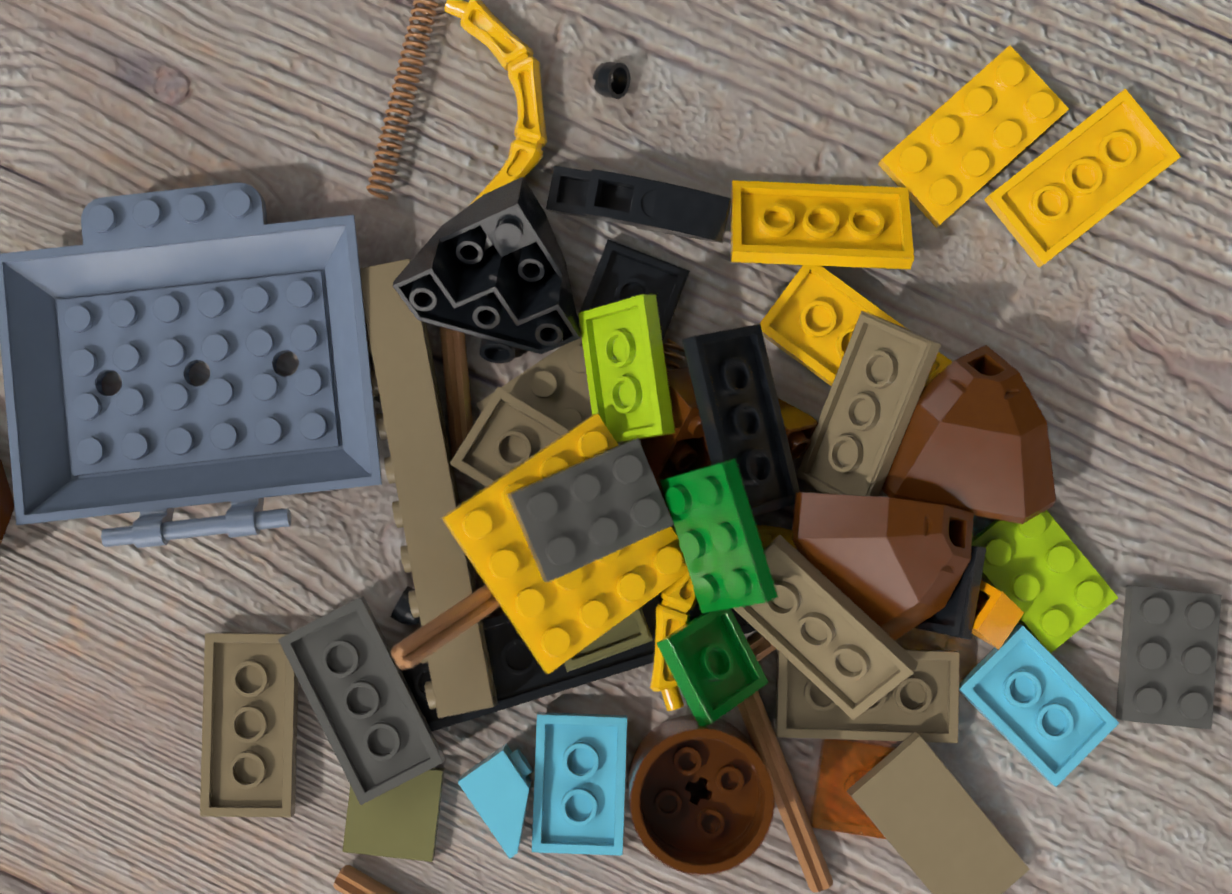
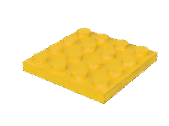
M598 413L591 415L441 517L535 659L547 674H550L664 591L688 571L684 555L680 549L678 536L670 526L550 582L543 581L507 494L618 446Z

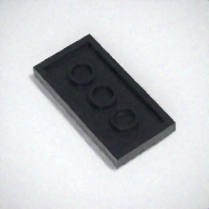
M750 325L682 339L711 465L732 459L736 460L753 517L794 505L796 493H799L800 489L761 325Z

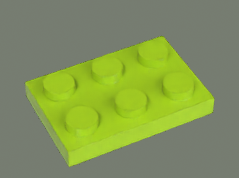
M642 294L578 313L592 415L599 414L617 444L637 438L640 440L675 433L656 295Z
M1047 510L1024 524L996 519L972 538L973 546L986 548L982 572L983 578L989 585L1004 592L1024 612L1019 622L1050 653L1118 599V596Z

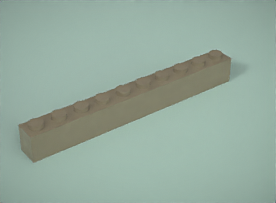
M410 259L360 268L367 324L368 351L372 353L375 368L371 370L372 390L374 397L380 396L383 412L376 414V422L381 440L388 439L390 457L384 458L385 472L389 484L396 483L399 501L392 502L393 516L397 528L404 527L407 545L400 547L401 560L405 573L412 572L415 590L408 593L410 609L413 618L420 617L421 626L423 627L477 589L472 563L441 518L461 504L454 467L450 465L452 456L427 323L416 319L392 286L394 280L411 262ZM482 619L421 661L422 664L428 663L431 681L425 682L426 698L429 708L437 709L438 718L498 705Z

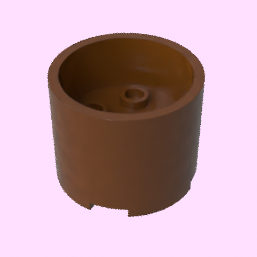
M693 714L673 718L658 727L656 726L643 738L631 761L629 769V797L635 830L648 851L668 867L693 875L722 873L745 862L756 852L766 838L774 815L775 801L772 781L764 763L749 740L727 721L719 718L710 725L699 726ZM702 777L707 788L706 792L698 790L695 796L691 795L687 783H696Z

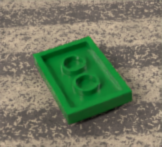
M728 460L660 480L701 613L761 604L778 598L736 460Z

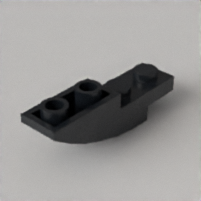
M554 165L546 210L553 213L630 225L641 230L723 243L731 198L630 175L596 169L585 171Z

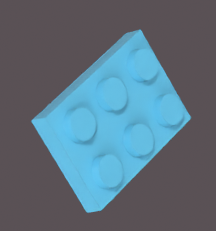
M1017 624L1000 650L994 648L959 683V692L1055 787L1119 724L1023 625Z
M537 713L532 852L623 856L627 715Z

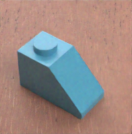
M506 743L463 773L458 784L510 859L518 853L532 782L528 775L533 770L523 753L519 749L512 752Z

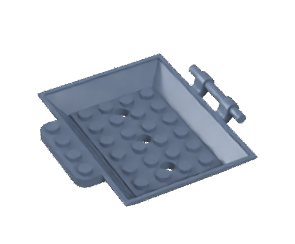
M229 183L102 197L88 203L81 215L83 245L0 254V346L16 525L140 512V516L134 521L133 526L103 529L101 539L104 547L135 544L137 548L167 545L169 540L219 534H228L230 538L259 535L263 529L290 527L292 524L290 509L263 511L264 498L382 485L354 215L268 224L266 204L262 195L246 183ZM287 352L295 353L299 361L298 369L290 376H281L276 367L278 358ZM205 362L210 368V377L205 384L194 386L189 379L190 369L196 363ZM117 372L122 380L121 388L115 395L107 396L102 390V380L108 373ZM231 502V507L227 510L226 515L172 521L174 508Z

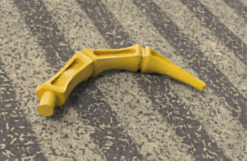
M447 0L445 12L460 18L461 27L487 46L501 66L508 71V79L514 88L517 100L518 119L514 130L516 138L510 144L508 158L501 170L470 203L471 205L484 194L521 177L524 178L543 158L542 148L547 143L542 100L540 62L533 57V49L506 27L482 0H469V2L464 0Z
M756 525L763 549L779 534L797 549L791 539L792 530L782 527ZM689 571L661 592L663 600L656 607L655 655L650 688L654 692L661 691L667 711L684 707L679 686L656 643L690 621L689 612L694 609L698 600L694 593Z

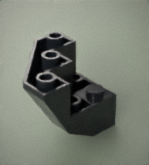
M523 177L484 194L443 224L398 275L392 285L419 321L523 350L543 354L578 340L581 337L565 259L545 211Z

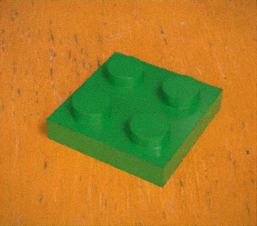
M731 609L703 613L656 643L699 726L714 723L769 683Z

